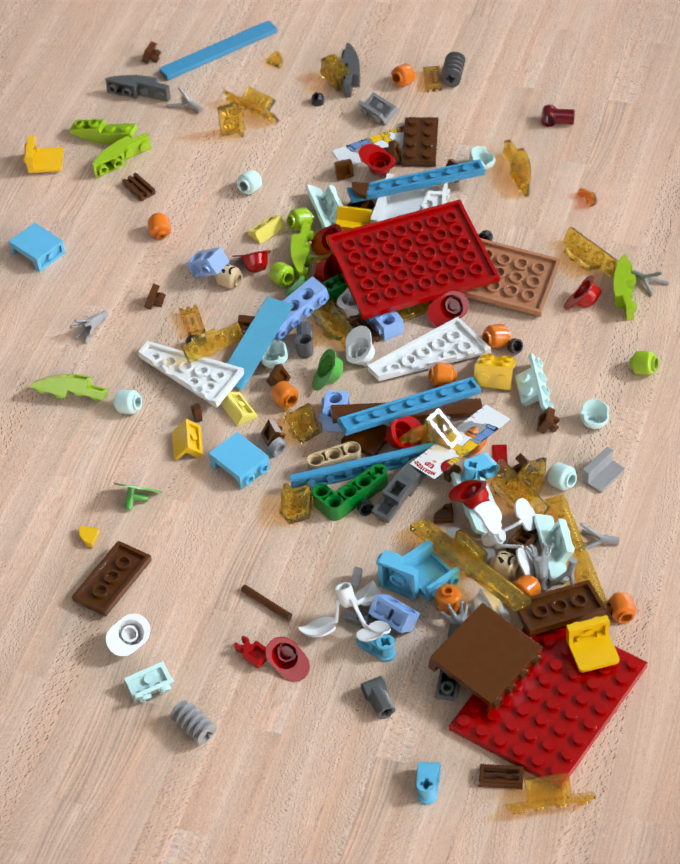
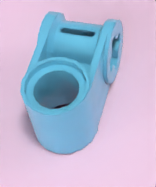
M482 453L464 461V472L461 475V480L464 482L467 480H477L479 477L484 479L492 478L499 472L500 466L487 453Z
M384 634L382 637L369 642H362L358 638L356 639L358 646L362 650L369 652L383 662L392 661L396 657L395 640L389 634Z
M418 761L417 796L422 804L429 805L437 799L441 775V764L439 762Z

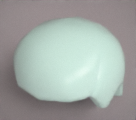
M476 146L470 150L469 161L480 159L485 170L491 169L496 159L493 156V152L489 154L484 146Z
M272 341L261 359L262 364L268 368H274L276 364L283 365L288 359L285 343L282 341Z
M598 399L587 400L581 408V422L587 428H603L609 419L608 405Z

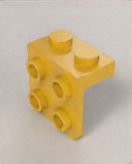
M35 135L28 136L27 143H24L26 154H23V163L27 164L28 173L61 171L64 148H37Z
M484 353L479 356L475 363L474 380L479 387L511 390L513 369L517 360L508 355L494 357V354Z
M607 615L567 625L566 641L580 672H587L619 663V656L609 635L610 621Z

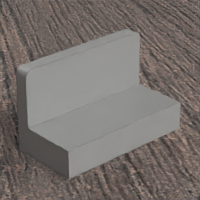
M606 447L583 469L582 482L597 492L602 493L624 472V467L613 461V450Z

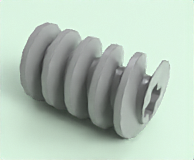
M183 700L171 712V719L195 743L203 744L207 742L217 730V725L212 723L211 719L206 718V715L201 713V710L198 707L196 708L193 702L188 703L186 700Z

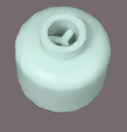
M254 170L242 173L237 178L238 189L246 195L253 194L262 186L261 176Z
M123 389L116 393L113 404L118 413L135 414L142 406V398L135 390Z
M557 462L547 471L549 484L560 490L570 489L577 481L575 469L564 463Z

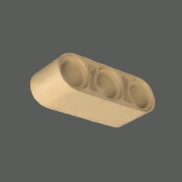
M350 441L310 454L307 457L308 471L361 459L360 444Z

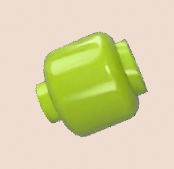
M303 207L292 209L289 215H287V224L294 231H301L303 223H310L311 226L314 221L313 214Z
M284 262L275 263L269 271L270 280L280 287H288L295 280L294 268Z
M636 351L633 357L630 358L629 366L636 375L650 376L658 370L659 359L652 351Z

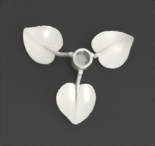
M523 498L515 502L514 510L519 521L504 529H501L502 524L500 522L502 514L495 503L486 501L477 505L473 511L480 517L488 532L482 534L483 545L491 548L496 546L497 549H517L516 557L523 574L536 577L532 559L523 545L502 544L506 540L505 532L520 524L523 525L526 531H532L536 528L534 521L536 513L529 502Z
M373 580L355 594L351 583L344 582L337 585L335 590L338 598L334 599L336 603L335 617H321L305 626L298 627L299 631L308 637L318 638L330 634L336 629L335 624L338 622L339 604H341L345 608L353 606L364 627L357 632L358 640L362 642L373 641L391 631L389 624L384 621H374L367 625L357 607L359 605L366 606L372 604L375 596L381 594Z

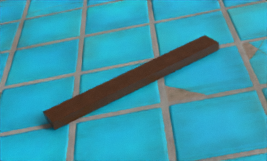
M481 398L462 399L411 416L417 420L433 419L438 414L445 413L450 418L471 417L483 406ZM385 403L331 405L332 422L335 424L339 417Z

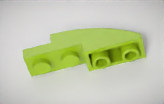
M79 119L74 121L69 131L71 134L85 140L112 145L126 136L132 139L138 127L136 123L106 124L104 119Z
M143 133L132 139L126 136L106 148L92 163L94 177L98 178L125 166V160L151 149L149 135Z
M303 223L300 234H293L291 239V259L296 280L302 275L308 278L309 266H312L313 263L309 242L313 240L314 233L311 231L310 223Z
M624 254L618 261L614 273V303L616 309L623 308L626 320L629 321L634 320V312H637L636 303L631 300L633 299L634 285H636V276L631 273L633 272L632 263L628 261L626 254Z
M78 374L51 375L34 381L30 388L36 389V392L52 393L57 398L67 397L72 392L76 396H89L94 401L105 399L109 392V389L92 385L93 377Z

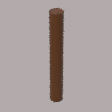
M246 584L242 586L241 592L287 621L292 618V613Z

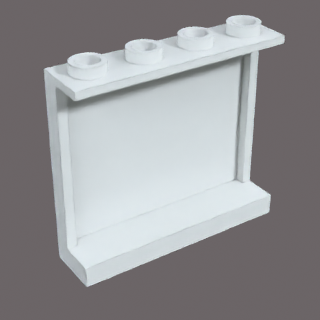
M387 173L385 179L394 178V174ZM448 183L444 184L443 189L426 187L379 197L370 223L419 211L428 191L446 192V199H449L450 189H448Z

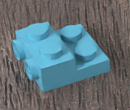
M387 550L383 554L380 553L376 561L378 565L377 577L379 578V587L416 601L419 596L418 570L412 566L404 565V559L398 553H392Z

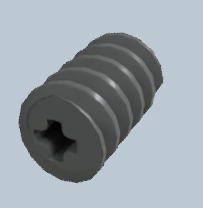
M450 52L445 57L441 81L448 87H456L461 82L466 58L462 53Z

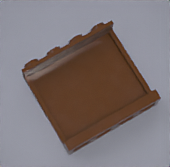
M482 602L430 657L428 668L433 672L438 668L486 703V712L489 713L493 708L497 709L501 705L506 694L510 695L514 691L519 679L523 681L526 678L532 665L534 667L538 665L542 659L541 651L543 647Z

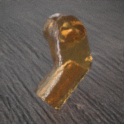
M582 187L578 190V196L585 198L588 206L592 207L597 203L595 193Z

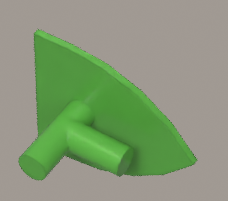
M114 483V485L128 487L125 509L132 510L134 500L148 501L149 495L135 492L136 489L162 493L160 490Z

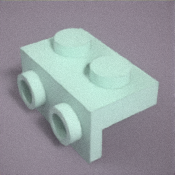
M164 662L124 678L134 703L139 700L140 703L146 702L152 698L151 695L157 692L164 694L170 691L171 686L174 684V680L170 677Z

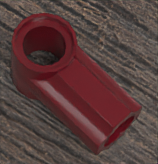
M546 105L542 109L541 123L546 127H552L555 124H574L575 110L557 109L553 105Z

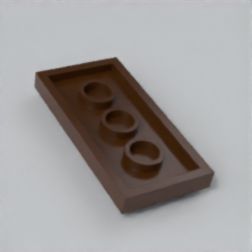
M405 117L402 167H436L438 117Z
M117 541L72 595L73 602L106 617L152 561L151 555Z
M590 580L513 601V608L529 636L561 628L573 622H581L593 617L606 615L607 611Z

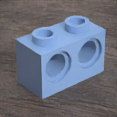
M221 247L198 251L186 265L191 274L196 278L216 275L230 261Z
M396 311L366 319L367 323L374 327L375 332L384 341L404 333L403 319Z
M326 390L325 398L321 400V409L323 411L319 412V423H322V431L343 432L337 423L333 424L330 407L331 405L350 404L349 391Z
M388 594L376 595L368 611L370 615L388 623L390 627L400 633L412 632L420 615L419 612Z

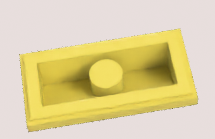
M271 215L248 230L246 234L257 243L262 244L283 230L286 225L281 216Z
M229 392L220 403L236 426L257 418V414L240 392Z

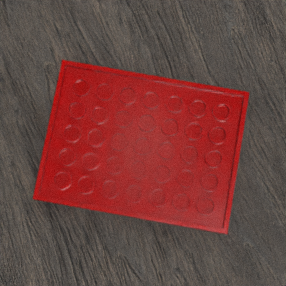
M460 199L326 235V241L362 320L436 300L452 290L464 292L500 282V276Z
M567 626L529 636L523 627L521 631L543 647L541 661L535 667L532 665L526 678L523 681L519 679L514 691L510 695L506 694L501 705L497 709L493 708L489 713L486 712L487 704L472 694L449 724V730L515 766H524L525 771L561 790L647 668L648 662L614 646L619 656L618 664L580 672L566 641Z

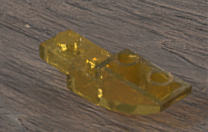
M510 139L504 141L502 154L505 159L507 158L512 168L510 177L512 181L516 182L518 190L522 191L525 197H529L531 191V164L524 148L516 149Z

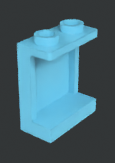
M33 223L9 240L11 252L14 255L20 252L32 260L35 269L39 272L65 254L63 240L36 223Z
M238 432L209 452L210 465L214 469L222 467L238 480V486L241 489L250 485L270 468L269 456Z
M426 540L403 556L404 565L412 566L418 570L419 593L428 602L435 598V592L440 586L445 584L456 586L460 581V569L457 566L452 569L434 553L433 543L429 540Z

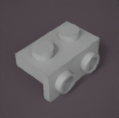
M374 92L365 102L358 101L361 107L360 111L367 116L370 114L377 123L382 122L386 125L398 111L395 105Z

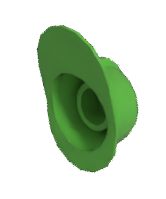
M332 349L326 350L320 358L312 381V388L315 391L321 390L327 383L336 382L342 374L343 361L336 357V353Z

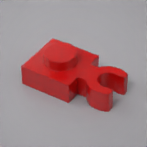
M242 636L241 640L244 644L239 645L235 642L234 649L238 653H242L245 661L259 669L267 661L266 647L258 641L251 644L248 637Z

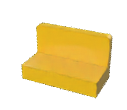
M339 205L335 224L340 225L344 231L371 224L372 210Z
M185 419L172 431L173 458L175 460L181 458L185 453L196 458L203 455L201 426Z

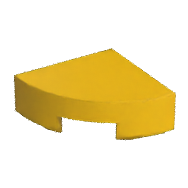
M80 525L79 535L86 546L93 548L99 535V529Z

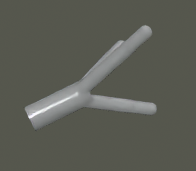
M178 87V90L187 100V103L166 105V107H190L198 113L203 111L201 106L190 100L181 87Z
M636 270L631 272L635 274L636 279L643 281L650 296L654 294L648 281L669 285L668 281L652 278L662 275V272L647 275Z
M580 523V526L585 528L582 529V533L599 540L578 549L579 553L601 543L619 545L620 537L602 535L588 525Z
M571 557L566 571L549 583L547 588H551L566 576L570 578L571 585L575 584L574 571L577 559Z

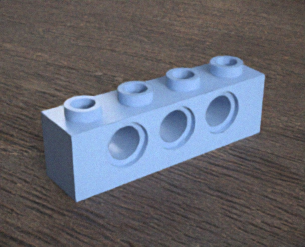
M313 276L283 300L294 306L273 341L283 339L297 325L311 316L313 312L330 299L326 287Z

